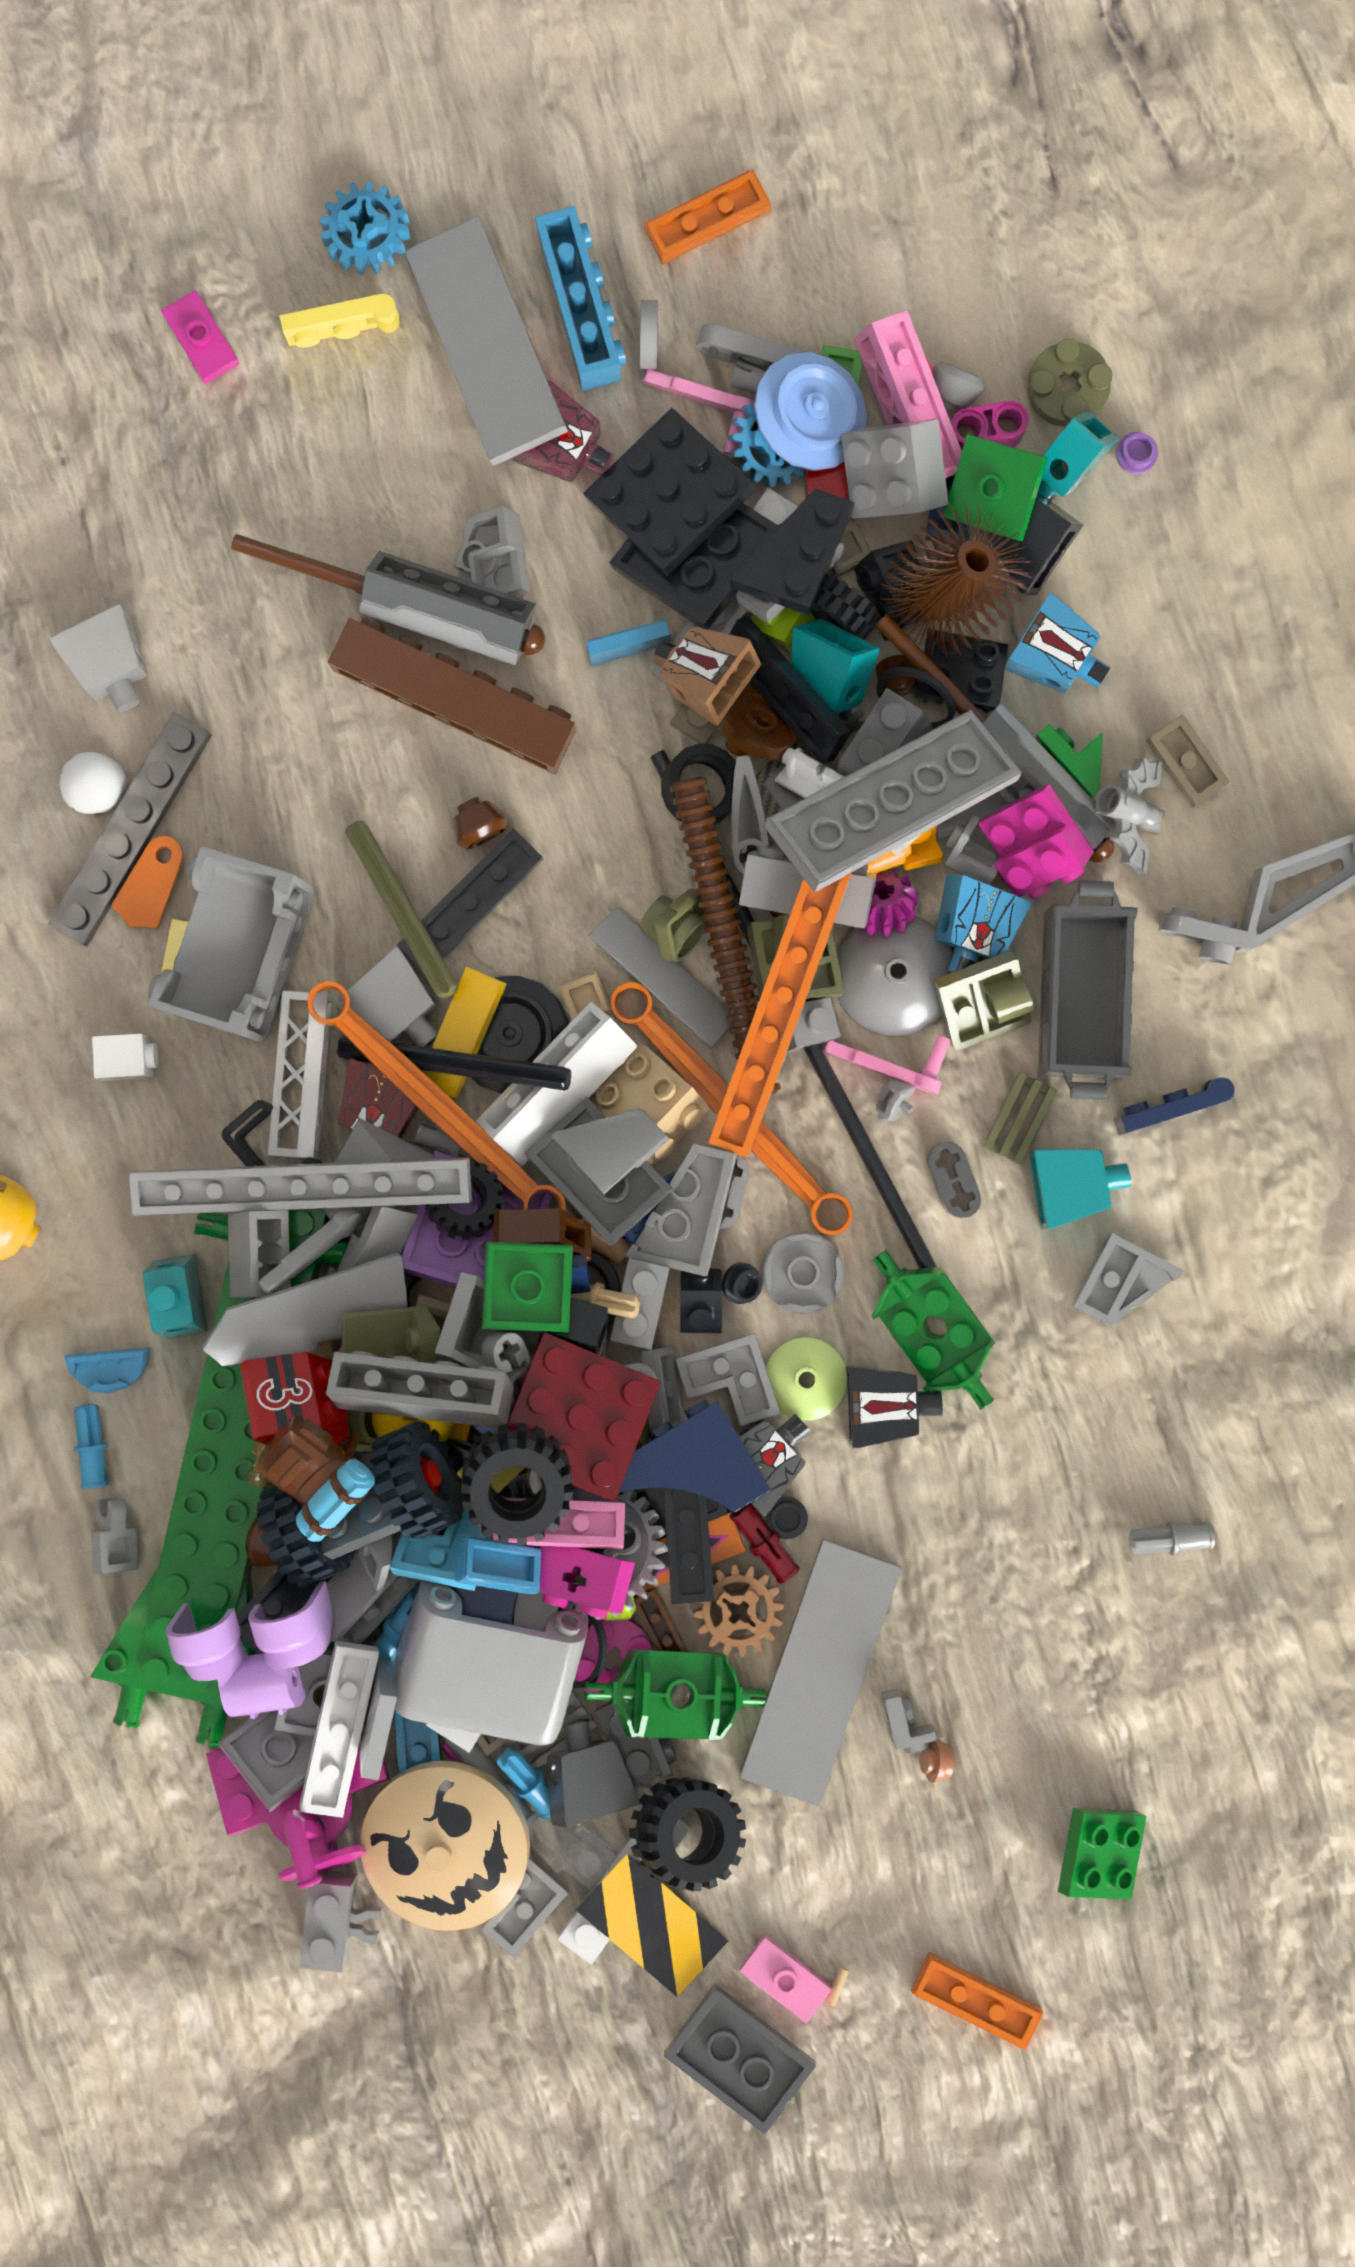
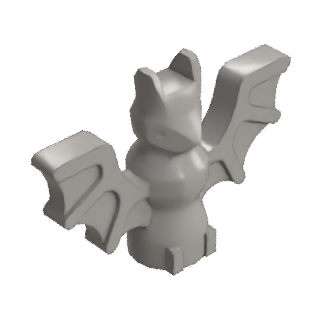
M1147 758L1135 759V765L1132 770L1119 771V775L1122 778L1121 787L1110 784L1102 790H1098L1095 807L1096 813L1115 819L1116 828L1110 836V840L1115 841L1121 850L1122 858L1120 863L1130 865L1136 875L1147 873L1150 857V848L1140 839L1136 826L1151 833L1162 834V815L1165 814L1164 810L1157 808L1154 804L1146 803L1145 799L1141 797V793L1145 788L1158 787L1161 780L1162 761L1148 762Z

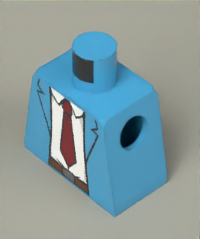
M1050 592L1007 661L1005 670L1056 691L1066 693L1076 676L1098 689L1111 667L1090 655L1101 637L1099 633Z

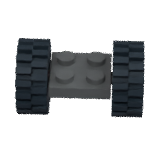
M415 1421L377 1438L371 1445L373 1452L356 1459L371 1470L375 1477V1485L368 1491V1495L346 1514L339 1522V1526L331 1534H327L321 1541L312 1542L300 1532L296 1524V1516L301 1511L302 1505L294 1497L280 1490L275 1484L266 1487L259 1495L262 1501L257 1503L256 1510L262 1514V1516L257 1518L258 1527L263 1528L264 1534L260 1536L263 1545L268 1544L270 1551L267 1554L271 1562L274 1560L278 1562L277 1570L281 1575L288 1573L287 1581L292 1584L298 1582V1587L310 1586L348 1569L350 1566L349 1561L353 1560L354 1556L352 1551L398 1531L405 1536L410 1534L411 1539L423 1538L462 1519L461 1513L465 1512L460 1488L462 1479L456 1474L455 1466L458 1464L455 1457H450L448 1454L449 1446L445 1441L440 1442L439 1440L440 1434L435 1429L431 1432L430 1425L426 1422Z

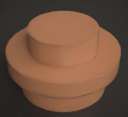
M939 1739L928 1742L929 1747L921 1751L919 1758L922 1773H925L928 1781L933 1783H939L942 1779H949L954 1769L952 1747L949 1744H943Z

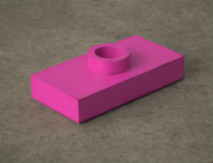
M196 290L161 310L204 384L240 364Z

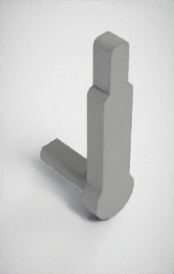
M354 1207L319 1208L329 1217L330 1221L283 1258L277 1267L259 1281V1287L266 1294H271L287 1280L297 1276L338 1241L350 1235L358 1227L362 1218L361 1214Z

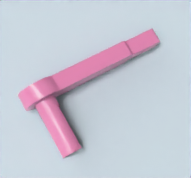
M646 369L643 383L731 412L734 414L733 418L740 417L745 419L746 416L741 407L746 404L754 406L755 401L742 396L732 395L650 369ZM733 423L728 435L738 433L739 429ZM727 437L723 455L730 457L729 453L737 449V443L729 441Z
M937 1035L927 1064L923 1066L921 1073L911 1071L832 1040L827 1041L823 1051L889 1078L894 1077L910 1083L922 1091L938 1095L942 1083L936 1080L951 1040Z

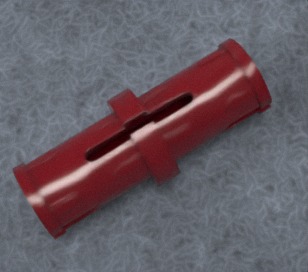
M752 1503L747 1504L736 1512H732L729 1518L734 1521L751 1544L749 1550L754 1556H760L779 1584L785 1583L797 1574L800 1567L793 1561L779 1542L781 1536L774 1529L770 1530Z

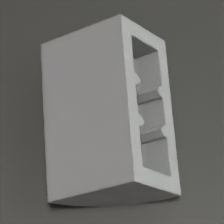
M288 1210L228 1213L230 1297L252 1298L268 1295L259 1287L258 1283L265 1275L277 1267L283 1258L290 1254ZM290 1279L287 1280L278 1289H276L273 1293L290 1288Z

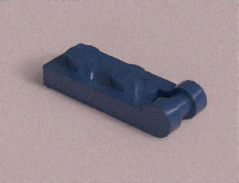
M1221 1077L1205 1082L1201 1092L1192 1095L1188 1094L1187 1088L1162 1095L1164 1104L1149 1108L1146 1100L1124 1107L1125 1116L1114 1119L1118 1134L1122 1135L1227 1102L1234 1095V1085L1229 1079Z

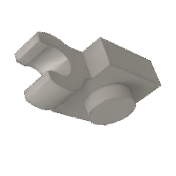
M109 1498L96 1500V1516L101 1523L102 1530L91 1531L93 1574L137 1570V1527H126L127 1505L125 1499L114 1500Z

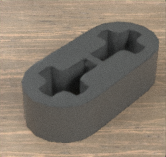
M945 1142L936 1145L928 1154L927 1164L945 1211L952 1217H970L980 1208L981 1195L967 1157L962 1148L955 1143ZM942 1149H945L948 1155L956 1154L958 1161L952 1164L955 1178L950 1179L945 1167L938 1168L935 1161L941 1158L940 1151ZM957 1181L963 1193L970 1192L972 1195V1200L967 1202L968 1210L964 1212L960 1206L953 1207L950 1201L956 1197L952 1183Z

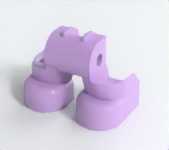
M320 1581L306 1605L289 1616L275 1620H265L262 1605H254L249 1613L248 1620L255 1645L264 1652L254 1655L247 1654L240 1640L241 1631L235 1608L228 1609L223 1618L213 1626L196 1631L189 1603L182 1604L165 1630L171 1656L176 1663L184 1666V1669L193 1680L211 1681L217 1679L221 1702L228 1716L249 1715L250 1719H255L259 1713L278 1710L281 1715L288 1708L299 1707L302 1704L306 1695L298 1666L309 1663L321 1656L329 1646L332 1637L334 1614L326 1581Z

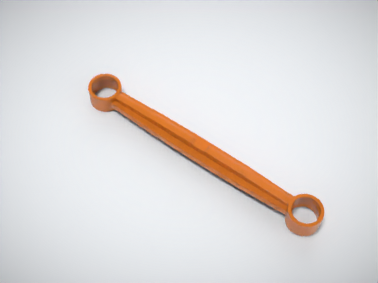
M324 981L311 989L307 998V1006L312 1018L325 1026L335 1025L439 1129L479 1165L481 1163L487 1165L486 1171L489 1174L494 1171L498 1176L497 1181L523 1202L522 1209H528L532 1195L540 1191H549L558 1200L559 1208L565 1211L566 1203L562 1193L550 1185L539 1186L450 1096L398 1048L350 1008L349 995L342 985L332 981ZM326 989L335 990L341 993L344 998L343 1010L338 1017L333 1019L321 1018L317 1015L318 1013L313 1006L315 995Z
M627 982L618 986L613 992L610 1002L615 1018L625 1025H636L673 1069L694 1088L707 1103L708 1107L718 1116L729 1085L652 1009L651 995L643 985L636 982ZM627 989L641 991L647 1003L644 1014L636 1018H627L621 1015L617 1010V1000L621 992ZM761 1121L751 1151L810 1208V1220L817 1231L825 1235H837L844 1232L851 1224L853 1218L852 1207L848 1200L839 1194H827L784 1143ZM825 1200H836L845 1206L847 1217L842 1226L836 1229H825L818 1222L817 1209Z

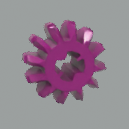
M895 868L888 874L876 873L868 922L865 926L869 937L873 936L876 932H882L888 938L891 930L903 933L906 923L914 922L916 905L918 904L917 892L915 888L911 887L909 876L898 877Z

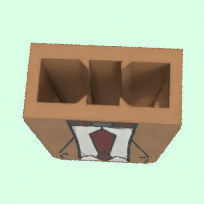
M698 627L689 629L678 645L662 641L654 653V661L662 666L660 675L669 692L680 702L716 726L719 725L761 666V662L749 639Z

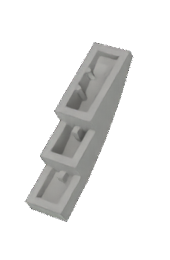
M396 1205L373 1206L362 1234L352 1233L340 1266H330L327 1275L396 1252L401 1254L418 1215L411 1209ZM342 1339L333 1340L332 1349L336 1352L342 1347Z

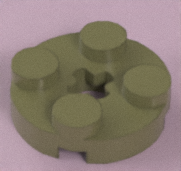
M1063 339L1058 344L1045 349L1037 357L1031 368L1028 384L1032 407L1040 417L1056 426H1066L1074 417L1090 411L1096 417L1104 407L1110 394L1113 376L1111 368L1107 365L1102 355L1091 346L1077 342L1074 339ZM1074 376L1077 379L1076 384L1080 387V390L1070 389L1067 393L1062 391L1063 381L1060 377Z

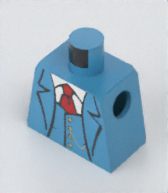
M947 874L935 934L937 942L955 948L947 971L952 973L976 964L978 958L987 960L1007 952L1032 902L965 875Z

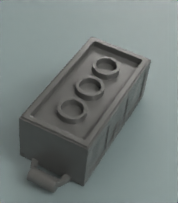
M1079 880L1078 890L1074 894L1070 905L1053 904L1044 912L1038 1076L1064 1077L1070 1089L1071 1099L1105 1100L1107 1089L1113 1079L1120 1080L1132 1074L1129 1058L1132 1024V977L1134 972V923L1138 908L1121 907L1118 896L1114 891V882ZM1079 897L1112 898L1111 906L1079 905ZM1072 1078L1105 1079V1083L1072 1082Z

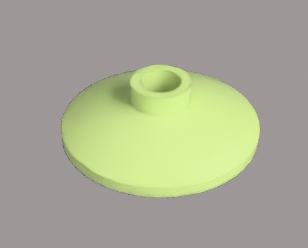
M811 1337L789 1340L773 1352L766 1365L779 1411L788 1417H792L794 1414L801 1420H815L824 1417L838 1406L845 1394L847 1387L845 1364L839 1353L822 1340ZM803 1372H811L814 1375L812 1386L805 1388L799 1384V1376Z

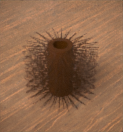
M979 504L977 527L973 538H971L973 524L970 533L971 512L969 523L968 507L967 513L965 509L968 525L967 540L965 532L963 534V520L961 529L960 515L958 521L957 511L956 514L955 511L953 514L958 524L960 539L955 534V529L954 531L952 530V523L950 527L949 518L947 522L946 516L944 517L943 513L939 510L938 513L947 524L951 539L944 534V530L942 532L941 526L939 529L938 523L936 525L935 520L933 521L928 518L927 520L938 530L942 542L938 541L937 538L934 539V536L932 538L931 533L929 534L925 527L923 528L922 526L919 530L931 539L935 550L927 547L926 541L924 545L923 539L922 541L919 539L920 536L912 534L914 543L920 545L917 547L924 548L927 558L916 553L912 543L910 544L909 542H905L904 546L910 550L908 552L913 553L910 555L917 557L916 559H918L920 566L909 561L901 550L897 553L901 557L899 559L906 561L904 563L910 564L906 566H911L913 569L910 570H914L916 574L902 569L894 561L891 563L894 565L893 567L900 569L898 571L905 572L899 574H906L908 576L903 577H910L913 580L909 581L916 582H908L890 574L889 576L891 577L889 578L899 580L895 582L906 583L895 585H910V587L904 588L913 587L915 590L909 591L895 587L885 589L899 590L888 592H909L899 595H915L906 598L880 600H900L894 602L909 601L906 603L916 601V603L896 611L913 607L909 610L914 609L915 611H911L912 613L907 616V619L919 611L921 613L916 618L923 613L922 617L913 627V629L916 626L918 627L923 620L922 630L926 623L920 643L928 624L933 619L928 632L929 635L932 627V655L934 633L938 622H940L938 634L940 630V646L942 633V647L943 642L945 647L942 628L945 620L948 627V636L950 631V643L952 637L953 647L955 644L957 650L958 646L952 634L950 620L955 625V634L957 628L958 638L960 632L961 640L963 638L965 646L967 645L968 647L970 644L961 631L959 621L963 623V627L964 625L966 626V631L968 627L969 634L971 631L973 639L975 638L978 641L982 638L972 630L968 617L971 620L973 619L974 623L976 621L981 632H985L986 635L990 634V630H987L988 626L980 623L976 611L984 614L986 622L988 619L989 625L991 623L992 627L994 626L995 628L998 625L995 621L996 619L992 618L994 616L987 614L989 612H986L984 604L994 608L1000 620H1006L1004 618L1006 615L998 610L1000 608L996 607L997 605L994 604L995 602L991 596L1004 602L1011 612H1014L1013 606L1011 607V604H1009L1011 602L1004 600L1006 598H1002L1003 595H1000L996 588L1010 593L1018 601L1023 602L1018 597L1019 595L1010 592L1012 590H1008L1007 588L1009 587H1004L1003 585L1006 584H1001L1000 580L997 579L1009 581L1021 588L1024 587L1022 586L1024 584L1014 582L1020 580L1005 578L1013 576H1002V574L996 572L1002 570L1024 575L1021 573L1025 572L1011 571L1023 569H1003L1013 566H996L1006 563L1031 561H1012L1018 559L1003 560L1009 557L996 560L997 557L1018 549L1000 553L1004 550L996 551L1006 544L1007 540L1010 541L1011 537H1009L991 550L990 548L998 540L988 547L997 535L996 533L994 536H991V540H986L987 536L985 537L989 523L981 540L978 541L983 528L982 525L978 536L981 522L980 517L978 526Z

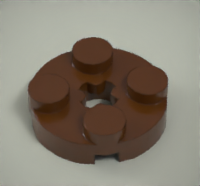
M750 687L744 688L718 725L720 732L727 739L725 742L726 748L736 756L749 755L758 759L781 762L786 750L792 748L798 738L756 688Z

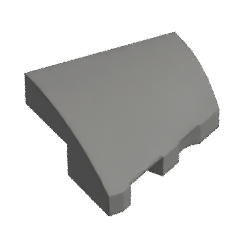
M502 505L468 517L463 532L464 545L457 554L454 565L459 570L458 577L515 597L530 593L519 515Z

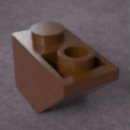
M560 1208L499 1210L494 1214L493 1242L573 1245V1255L584 1254L586 1255L587 1262L591 1260V1226Z

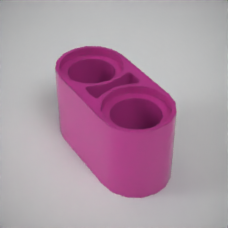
M1004 401L962 409L954 415L951 424L961 450H963L965 438L959 435L957 429L962 426L973 428L976 431L977 437L1015 448L1021 442L1029 424V415L1022 404L1015 401ZM1009 419L1016 424L1018 430L1012 433L1005 432L999 427L998 421Z

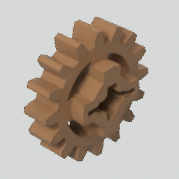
M736 1563L731 1564V1573L726 1575L720 1567L716 1568L717 1580L713 1582V1593L716 1604L722 1608V1615L719 1617L718 1622L714 1624L710 1614L712 1601L699 1602L703 1604V1607L693 1610L694 1618L704 1619V1622L697 1627L699 1634L710 1632L711 1636L708 1640V1645L712 1648L719 1641L722 1642L723 1654L725 1655L730 1653L732 1646L738 1647L741 1657L746 1656V1646L752 1645L757 1652L762 1651L760 1640L764 1637L773 1642L775 1635L770 1629L771 1626L777 1627L783 1624L782 1619L774 1615L776 1611L784 1609L783 1601L773 1600V1597L780 1592L778 1585H772L767 1588L766 1583L768 1582L769 1574L764 1572L758 1578L755 1577L754 1565L751 1564L748 1565L745 1573L739 1572ZM734 1582L747 1583L743 1589L729 1590L725 1586ZM761 1595L764 1596L767 1605L765 1619L761 1618V1615L756 1612L755 1607ZM728 1601L737 1605L745 1601L746 1612L750 1618L744 1617L741 1614H737L734 1618L731 1617L732 1612ZM748 1629L751 1634L746 1636H731L734 1630Z

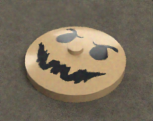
M452 1761L422 1763L410 1767L393 1777L379 1791L370 1805L364 1818L360 1836V1845L365 1846L367 1852L361 1856L363 1868L370 1885L387 1907L405 1920L434 1930L466 1929L488 1921L508 1905L518 1891L524 1878L530 1855L527 1823L520 1806L504 1785L488 1773L476 1767Z

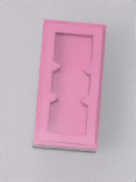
M766 1934L763 1935L739 1967V1971L805 2023L809 2021L832 1990L828 1982Z

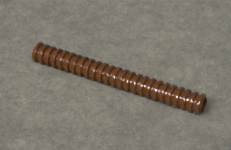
M699 776L673 783L670 786V791H675L676 794L673 804L679 807L676 816L682 819L683 824H680L679 828L681 831L684 830L686 837L682 838L684 844H688L689 850H686L685 853L686 856H691L692 862L688 865L689 869H694L695 875L692 876V881L698 884L695 894L701 897L698 906L704 909V914H701V918L703 921H707L708 926L704 927V931L710 934L711 939L707 940L708 946H713L714 951L710 955L717 962L713 967L714 971H719L720 977L716 978V980L723 987L719 992L720 996L726 999V1002L723 1003V1008L729 1011L726 1020L732 1024V1027L729 1028V1033L735 1036L732 1045L738 1048V1052L735 1053L736 1060H738L757 1009L756 1002L760 999L759 995H754L753 992L757 986L750 979L754 975L753 970H748L747 964L750 963V958L744 955L747 945L742 944L741 939L744 938V933L738 930L741 920L735 917L738 908L732 905V900L735 899L733 893H729L728 889L732 886L730 880H726L725 875L729 871L728 868H723L722 862L726 860L725 855H720L719 849L723 846L722 842H717L716 836L719 835V830L713 827L716 817H711L710 810L713 809L712 803L708 804L706 798L710 796V792L708 790L705 791L703 784L707 783L705 777ZM779 1082L775 1083L772 1094L777 1093L781 1089Z

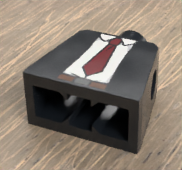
M853 1365L846 1366L849 1442L852 1448H861L919 1435L920 1416H942L943 1402L941 1391H918L917 1376L915 1374Z

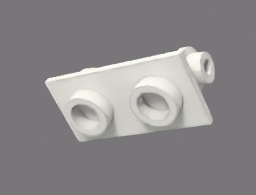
M788 748L782 757V763L786 764V766L775 778V782L806 798L845 776L804 754V750L801 748L796 750Z

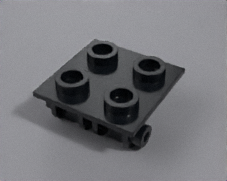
M931 629L925 643L924 653L977 708L983 710L987 715L988 712H991L1000 704L1009 644L981 639L982 641L978 642L975 638L964 635L972 646L970 649L967 645L965 646L960 634L958 638V634L952 633L958 649L956 650L955 647L954 650L952 637L950 643V632L948 636V632H945L944 635L943 631L945 641L943 653L942 633L940 646V630L939 634L938 630H935L932 655L933 634L931 638ZM921 680L918 681L915 697L923 698L922 703L943 704L944 699L933 687Z

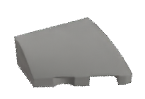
M640 1108L562 1129L551 1135L556 1143L603 1194L608 1192L633 1168L641 1166L668 1142L667 1135Z

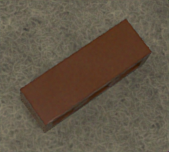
M654 1587L646 1591L648 1596L646 1600L638 1595L633 1596L636 1611L657 1651L689 1652L657 1588Z

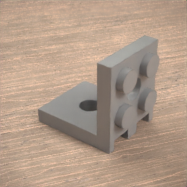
M326 1649L315 1660L298 1666L306 1697L299 1707L288 1708L284 1714L280 1715L277 1710L274 1730L315 1736L322 1702L317 1701L313 1693L316 1688L326 1684L333 1650ZM378 1658L359 1742L361 1778L379 1780L397 1701L393 1660Z

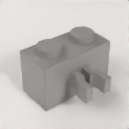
M328 1871L320 1873L322 1876L320 1882L308 1887L300 1968L342 1972L349 1958L351 1936L371 1944H377L380 1931H370L364 1925L353 1924L352 1922L362 1923L368 1918L380 1920L382 1907L368 1906L361 1910L354 1909L357 1873Z

